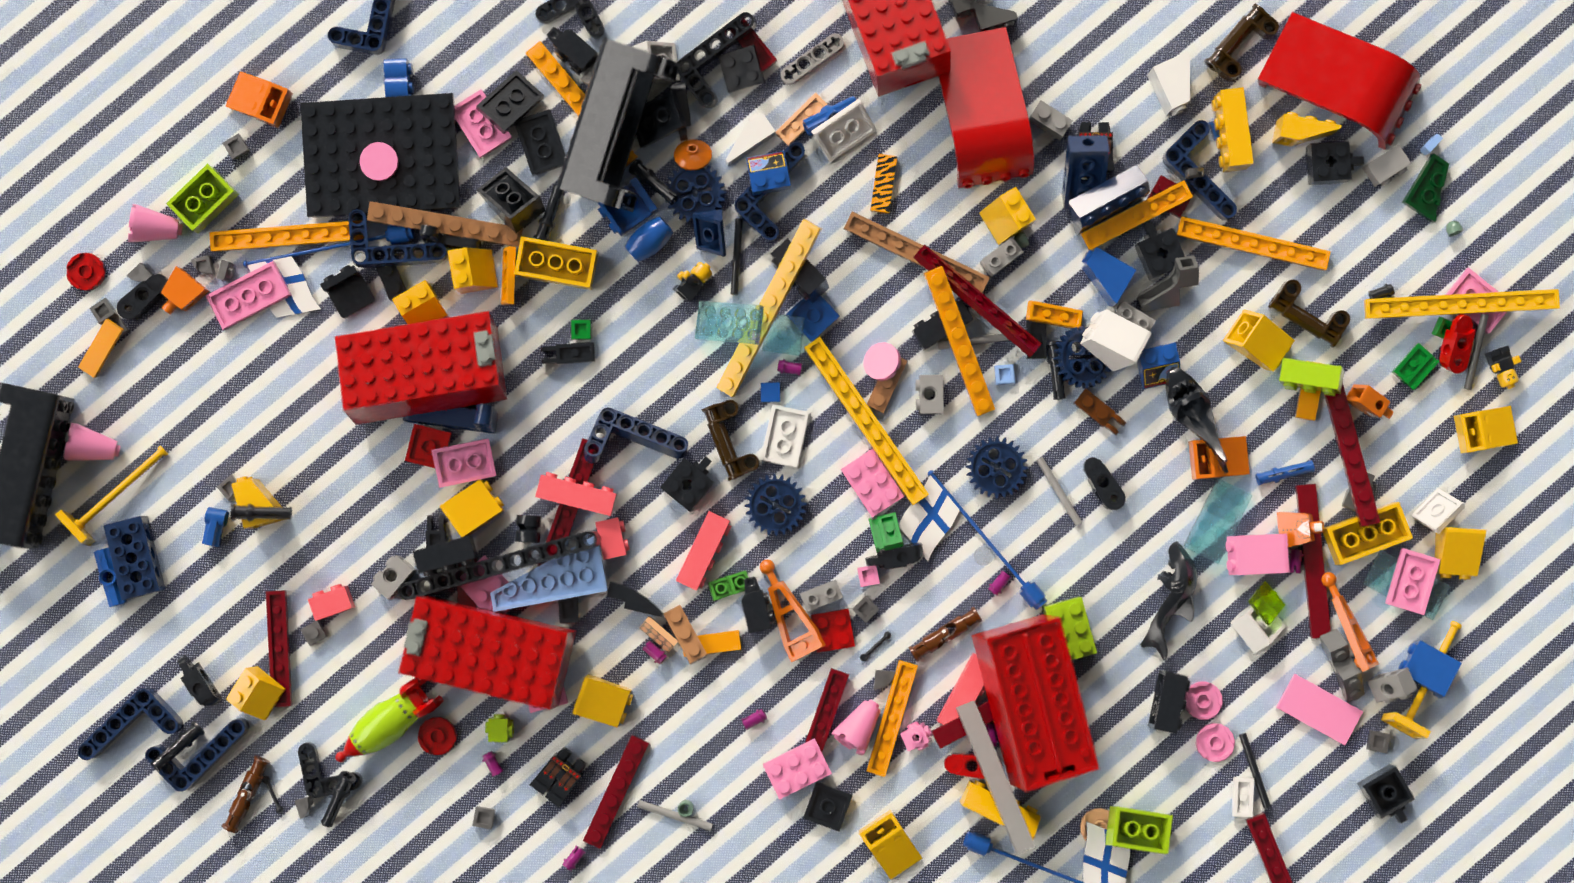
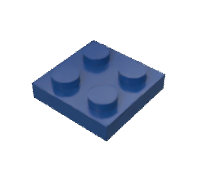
M819 296L814 303L809 299L807 301L802 299L786 313L787 317L811 342L840 317L822 296Z

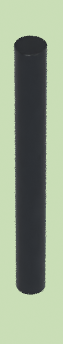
M735 218L731 295H738L743 219Z
M1241 733L1239 738L1263 808H1269L1271 805L1247 734Z

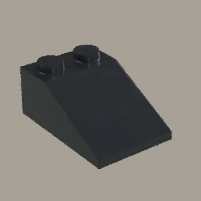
M507 167L477 189L481 197L515 233H518L546 211L540 196Z

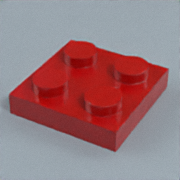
M414 424L405 461L435 468L431 450L448 447L452 433Z
M848 608L811 614V620L818 628L826 645L818 649L817 653L855 647Z

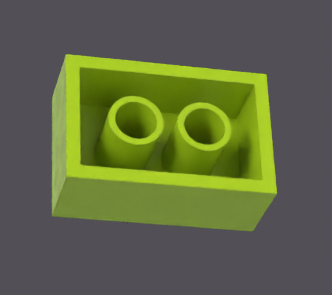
M207 163L166 204L192 231L199 234L240 194L214 167Z
M1283 358L1279 381L1288 390L1296 391L1297 388H1303L1304 392L1316 393L1317 390L1322 391L1324 395L1335 396L1336 394H1341L1344 370L1342 366Z
M1075 597L1042 606L1044 615L1061 618L1071 660L1097 653L1082 597Z
M1110 806L1105 845L1168 854L1173 815Z

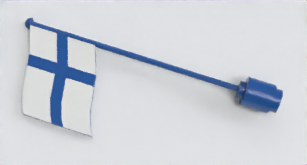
M391 225L388 226L385 235L370 237L368 241L386 238L387 242L390 241L392 245L409 242L415 238L414 229ZM364 239L355 240V242L361 243L364 241ZM350 242L249 262L245 260L243 265L252 272L275 261L292 295L269 307L276 318L320 310L321 307L313 298L304 274L293 257L350 246Z
M928 471L929 478L924 488L929 495L913 506L911 504L899 523V528L912 543H922L924 552L922 555L929 561L934 548L951 528L960 511L1023 585L1020 587L1022 591L1019 594L1028 605L1037 610L1048 600L1035 582L1030 583L1028 581L1025 583L933 474L934 471Z
M1087 821V839L1083 856V882L994 848L990 837L973 831L971 833L968 831L963 842V846L967 847V850L982 856L993 851L1074 883H1126L1130 859V849L1105 845L1107 829Z

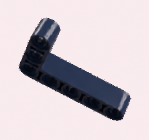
M373 0L367 32L332 27L328 31V39L338 48L374 55L382 54L386 47L395 0ZM381 4H387V8L384 11H379ZM379 22H382L383 27L379 30H376L375 25ZM341 33L342 38L339 41H334V36ZM361 37L359 44H352L354 38ZM373 41H379L377 48H371Z
M1199 120L1164 153L1162 159L1164 164L1181 181L1185 180L1188 188L1219 219L1226 221L1236 215V204L1206 174L1204 177L1185 179V174L1182 172L1183 166H1187L1189 169L1199 168L1187 156L1209 133V124L1204 120ZM1195 127H1202L1204 133L1201 135L1198 134L1195 131ZM1182 140H1188L1190 148H1185L1182 145ZM1174 153L1177 156V161H1171L1168 154ZM1196 180L1203 181L1204 188H1198L1195 183ZM1210 193L1217 195V202L1210 200ZM1224 206H1227V207L1230 208V210H1231V214H1230V215L1224 214V212H1223V207H1224Z
M793 142L784 150L786 163L788 164V174L804 158L805 148L799 142ZM799 148L802 151L801 155L793 156L791 154L792 149ZM750 185L736 199L734 204L735 211L766 242H775L779 237L778 227L757 207L769 193L753 197ZM739 203H747L748 209L740 211L738 209ZM758 215L762 218V222L754 224L751 221L752 217ZM770 228L776 231L775 236L771 238L765 235L766 230Z
M356 209L349 214L351 258L353 264L359 268L442 263L447 258L446 247L441 243L369 247L365 213ZM361 216L363 221L360 224L353 223V218ZM356 235H363L365 237L361 243L355 242L354 238ZM441 249L444 254L441 257H435L433 251ZM416 250L424 252L422 258H416L413 254ZM402 251L405 256L403 259L398 260L394 257V254ZM379 252L385 254V258L381 261L375 259V255ZM361 253L366 258L364 261L358 262L355 260L356 255Z
M477 404L476 410L454 408L403 417V421L494 434L496 433L499 414L493 406Z
M608 407L601 410L585 445L584 458L589 463H597L601 459L612 433L676 459H681L686 455L688 441L683 436ZM610 417L612 418V420L605 421L603 418ZM628 424L630 427L625 429L621 425ZM646 431L648 435L642 436L639 432ZM603 433L605 437L599 438L596 434ZM663 438L666 442L660 443L656 439ZM681 445L684 449L677 450L674 446ZM594 449L598 453L593 455L590 454L588 451Z
M140 689L79 746L78 755L83 760L96 758L144 712L166 734L180 731L183 727V720L154 689ZM144 692L148 693L149 700L147 702H145L142 699V694ZM130 705H132L135 708L134 715H131L128 712V708ZM157 706L162 708L161 716L155 712ZM115 719L121 722L119 729L114 725ZM170 720H173L175 722L176 726L174 730H172L168 725ZM102 732L105 733L107 736L105 742H103L100 739V734ZM87 746L92 748V755L87 754Z
M245 718L232 720L185 767L174 758L169 762L173 766L172 773L167 771L166 766L158 773L176 791L182 792L190 789L248 732L249 722ZM236 722L242 725L241 732L236 731ZM222 736H226L228 738L229 742L227 746H224L221 743ZM156 745L147 749L145 758L150 765L156 759L153 756L154 750H158L160 754L166 750L163 745ZM208 750L214 752L215 757L213 760L208 757ZM195 763L200 765V773L194 771ZM181 777L187 780L186 787L180 784Z

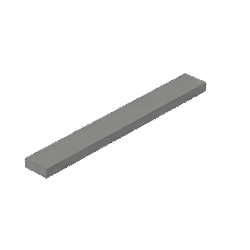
M973 700L956 707L1015 853L1019 854L1035 847L975 701Z

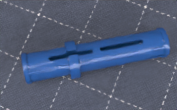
M1309 460L1278 469L1274 467L1270 471L1255 474L1258 486L1270 482L1278 483L1282 479L1315 472L1313 461ZM1301 468V470H1297V471H1293V472H1289V473H1288V471ZM1282 473L1281 475H1277V476H1273V477H1268V476H1271V475H1276V474Z

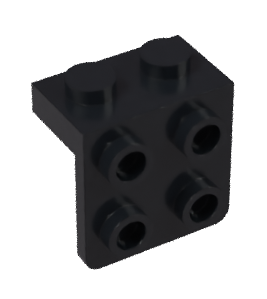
M354 265L343 267L340 269L339 274L327 276L323 279L324 282L320 284L323 291L328 293L342 318L353 315L375 301L359 269Z

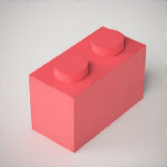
M617 517L595 522L597 532L601 536L600 546L603 560L627 555V551L630 548L628 539L624 540L623 532H626L624 521H620V518Z
M342 584L330 587L331 591L324 593L321 590L312 594L313 597L308 599L315 621L355 608L348 586L342 587Z

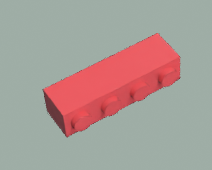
M546 472V475L540 476L535 497L611 516L617 494L613 493L614 489L602 486V490L594 488L595 484L584 482L581 485L576 483V479L565 477L564 480L557 479V474Z
M710 511L708 512L676 579L677 582L696 591L699 587L703 588L707 580L704 575L707 570L711 571L715 560L712 558L715 552L719 554L724 544L721 542L723 535H728L732 527L729 525V520Z
M972 653L937 718V721L943 725L959 717L956 707L973 700L976 701L978 695L982 696L985 691L975 653Z

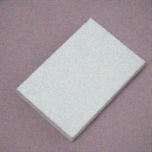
M858 99L811 132L827 160L832 162L876 132L877 129L863 104Z
M773 404L760 461L798 469L810 412Z

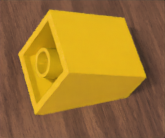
M1017 187L1002 194L979 212L998 245L1029 228L1036 220Z
M461 248L448 251L453 287L457 292L464 294L498 288L492 250Z
M1248 310L1242 311L1223 339V342L1252 362L1272 372L1279 367L1281 360L1290 351L1295 341L1265 315Z
M245 476L236 479L237 482L231 484L238 506L253 504L255 507H282L259 479ZM241 519L244 529H254L286 520L254 519L248 521L247 519Z
M481 479L440 505V508L461 537L471 536L505 511L503 509L504 503L499 496L495 498L492 494L493 488L487 480L485 482Z
M1445 527L1439 534L1436 533L1434 558L1440 559L1436 574H1440V578H1452V575H1459V579L1471 580V576H1478L1486 530Z
M588 674L584 678L572 714L618 728L619 724H624L627 716L624 710L626 705L630 706L634 695H631L632 690Z

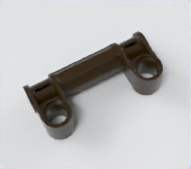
M1254 4L1252 10L1241 18L1215 48V52L1204 60L1205 64L1225 81H1235L1240 75L1242 67L1231 55L1252 31H1255L1263 39L1269 40L1273 38L1279 29V23L1260 5ZM1265 26H1271L1273 32H1267ZM1227 68H1233L1236 74H1229Z
M1297 280L1284 282L1271 299L1268 307L1276 309L1282 313L1283 317L1311 333L1316 338H1322L1332 348L1335 347L1350 323L1349 313L1344 310L1333 312L1326 323L1294 304V301L1301 292V284ZM1288 284L1294 285L1295 292L1293 294L1287 291ZM1338 314L1342 315L1344 318V321L1341 325L1336 322V316Z
M726 400L701 409L706 415L707 426L722 466L726 468L729 476L727 478L728 481L758 469L760 465L758 456L747 454L739 458L737 457L724 423L725 420L738 415L740 410L738 403L734 400ZM729 403H733L736 407L735 412L732 414H728L725 409ZM749 457H753L756 460V465L753 468H749L746 465V460Z

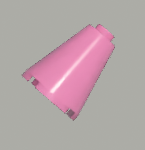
M133 204L129 220L131 234L128 233V242L177 239L178 235H182L183 224H179V220Z
M71 423L64 451V460H114L115 456H119L121 446L117 445L118 441L77 423Z
M873 700L863 701L833 730L831 735H834V738L850 750L855 748L857 749L856 753L863 756L880 714L879 705Z

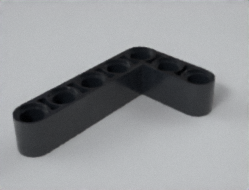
M743 12L677 62L681 64L678 74L697 101L706 108H713L717 104L718 98L700 73V70L756 28V18L750 13ZM747 17L751 18V24L748 27H744L743 20ZM730 29L736 30V35L733 38H728L727 36ZM719 40L721 42L719 49L713 50V42ZM700 52L705 53V59L702 61L697 60V55ZM685 63H689V71L683 73L682 66ZM695 79L701 80V85L698 88H693V81ZM707 94H711V102L705 104L703 100L704 96Z

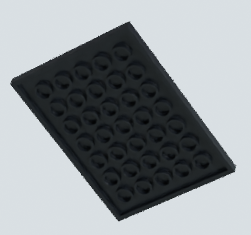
M453 93L300 103L308 218L347 216L356 209L368 214L370 201L417 210L461 208ZM376 142L386 143L395 150L399 159V165L392 177L384 181H375L363 173L360 167V155L369 144Z

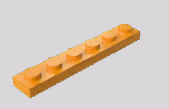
M1185 180L1081 233V236L1087 248L1092 250L1191 199L1193 196Z
M902 660L898 661L866 772L883 777L886 775L918 665Z

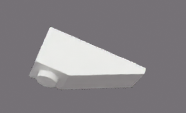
M763 112L759 115L756 113L748 119L749 122L746 123L726 158L728 166L775 135V130Z

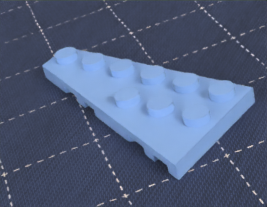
M593 536L587 539L589 545L594 543ZM600 545L593 549L547 561L490 593L493 612L608 591Z

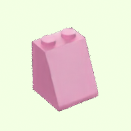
M1287 534L1227 536L1225 546L1228 553L1227 569L1229 575L1289 573Z

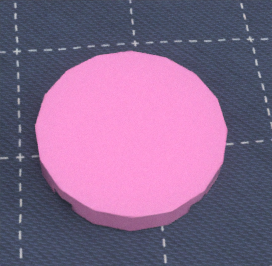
M376 142L369 144L360 155L361 170L372 180L384 181L392 177L398 169L399 159L397 153L386 143Z
M885 342L873 345L864 357L866 373L878 381L892 378L901 365L899 351L891 344Z
M1200 681L1191 684L1189 691L1185 692V709L1194 718L1209 720L1215 717L1222 707L1223 701L1220 690L1209 682Z
M1211 723L1199 730L1196 736V747L1203 758L1213 762H1220L1226 760L1233 752L1235 739L1229 728L1222 724Z

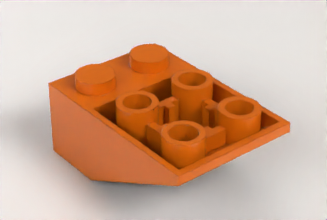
M240 72L225 107L279 128L293 93L289 89L270 81Z
M1246 436L1218 438L1227 458L1228 473L1223 472L1213 451L1203 440L1188 441L1192 480L1250 474Z

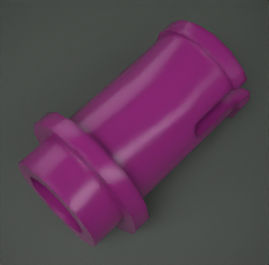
M785 359L779 360L777 371L781 372L780 374L785 372L800 376L802 363L788 362Z
M1291 549L1290 553H1288L1290 555L1289 572L1294 573V565H1296L1295 572L1301 573V561L1304 554H1302V550Z
M1001 571L995 581L989 584L988 590L996 596L999 593L1002 594L1001 590L1011 577L1004 571Z
M651 641L642 649L655 660L654 663L661 664L667 657L665 651L662 652Z
M757 709L755 713L741 720L746 730H749V728L761 722L765 723L767 716L763 709Z
M994 723L986 724L985 727L991 742L996 747L999 741L996 740Z
M490 751L482 756V762L486 763L492 777L501 773L503 769L495 757L496 753Z
M576 845L567 859H563L562 865L570 871L573 868L576 869V864L586 852Z

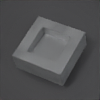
M239 133L222 143L232 160L250 151Z
M221 260L217 279L229 282L235 272L234 264Z
M865 596L852 610L867 623L879 608Z
M314 621L300 629L309 646L328 637L320 621Z
M1369 730L1366 749L1387 753L1391 734Z
M476 806L472 826L492 829L496 809Z

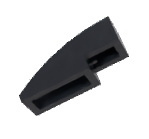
M610 581L607 597L624 600V609L659 617L663 616L660 608L643 594L623 584Z

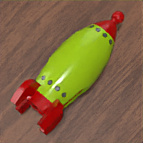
M420 678L410 680L399 689V694L387 701L377 703L357 721L348 736L344 751L336 754V761L342 763L346 760L347 756L367 755L393 744L405 734L418 718L438 708L444 702L442 696L439 695L435 699L429 700L428 696L420 688L428 680Z

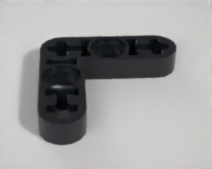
M549 0L537 7L535 11L537 20L546 24L575 9L591 37L600 38L605 31L604 25L590 0H582L583 4L581 5L578 0H563L566 2V7L563 10L556 8V3L559 0ZM550 5H552L554 11L556 12L555 14H553L552 11L547 13V18H544L543 16L539 17L541 16L542 10H544L545 12L551 10L549 7ZM586 7L592 10V14L589 17L581 15V11ZM593 20L597 27L601 26L598 33L595 31L591 32L593 27L589 21Z
M420 226L419 236L424 243H441L446 248L480 249V240L442 235L435 226Z
M311 742L302 744L298 749V756L307 795H312V798L333 795L334 793L329 787V783L334 779L339 781V775L323 778L316 746ZM306 746L308 747V749H312V752L309 753L310 759L314 758L315 761H310L307 763L304 762V760H308V755L306 753H303V750L306 749ZM308 765L316 767L315 775L307 773L306 768ZM350 772L358 779L355 786L351 785L350 791L359 788L362 784V776L358 772ZM318 777V780H315V786L320 787V790L317 791V794H315V791L311 792V788L314 787L313 781L309 782L308 779H314Z

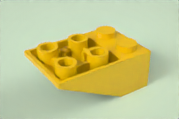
M1287 112V114H1284L1276 121L1272 143L1292 147L1330 136L1341 129L1342 125L1336 124V121L1325 120L1323 122L1317 120V117L1306 116L1304 118L1299 117L1297 113Z
M1511 406L1454 416L1460 453L1518 443Z
M891 810L858 831L890 880L922 859V856Z

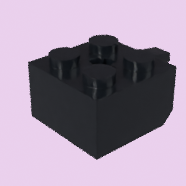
M553 27L546 35L553 43L556 56L563 63L567 61L571 69L578 76L580 74L583 75L596 62L598 57L597 51L574 31L565 30L561 32Z
M1349 141L1311 143L1306 147L1308 185L1349 182L1352 180L1351 171L1354 170V166H1362L1364 164V156L1353 157V153H1350ZM1327 160H1329V162H1331L1332 164L1330 167L1329 164H1326Z
M1152 221L1143 225L1146 235H1144L1145 240L1135 245L1136 252L1149 281L1171 272L1175 265V258L1185 257L1173 228L1161 232L1160 229L1156 230ZM1164 252V256L1158 257L1157 253Z
M705 456L700 464L697 461L692 464L684 458L660 488L691 512L715 483L707 476L709 471L706 470L712 461ZM685 480L687 482L688 480L692 481L690 484L692 488L690 490L688 488L687 490L683 489V482Z
M756 577L744 579L745 594L741 599L749 634L772 628L771 624L775 623L772 611L768 612L767 605L770 604L768 593H764L763 589H760Z
M1389 764L1357 783L1376 817L1382 819L1387 815L1390 817L1394 815L1399 823L1408 820L1403 810L1406 808V804L1415 799L1396 766ZM1388 788L1387 795H1384L1385 789Z

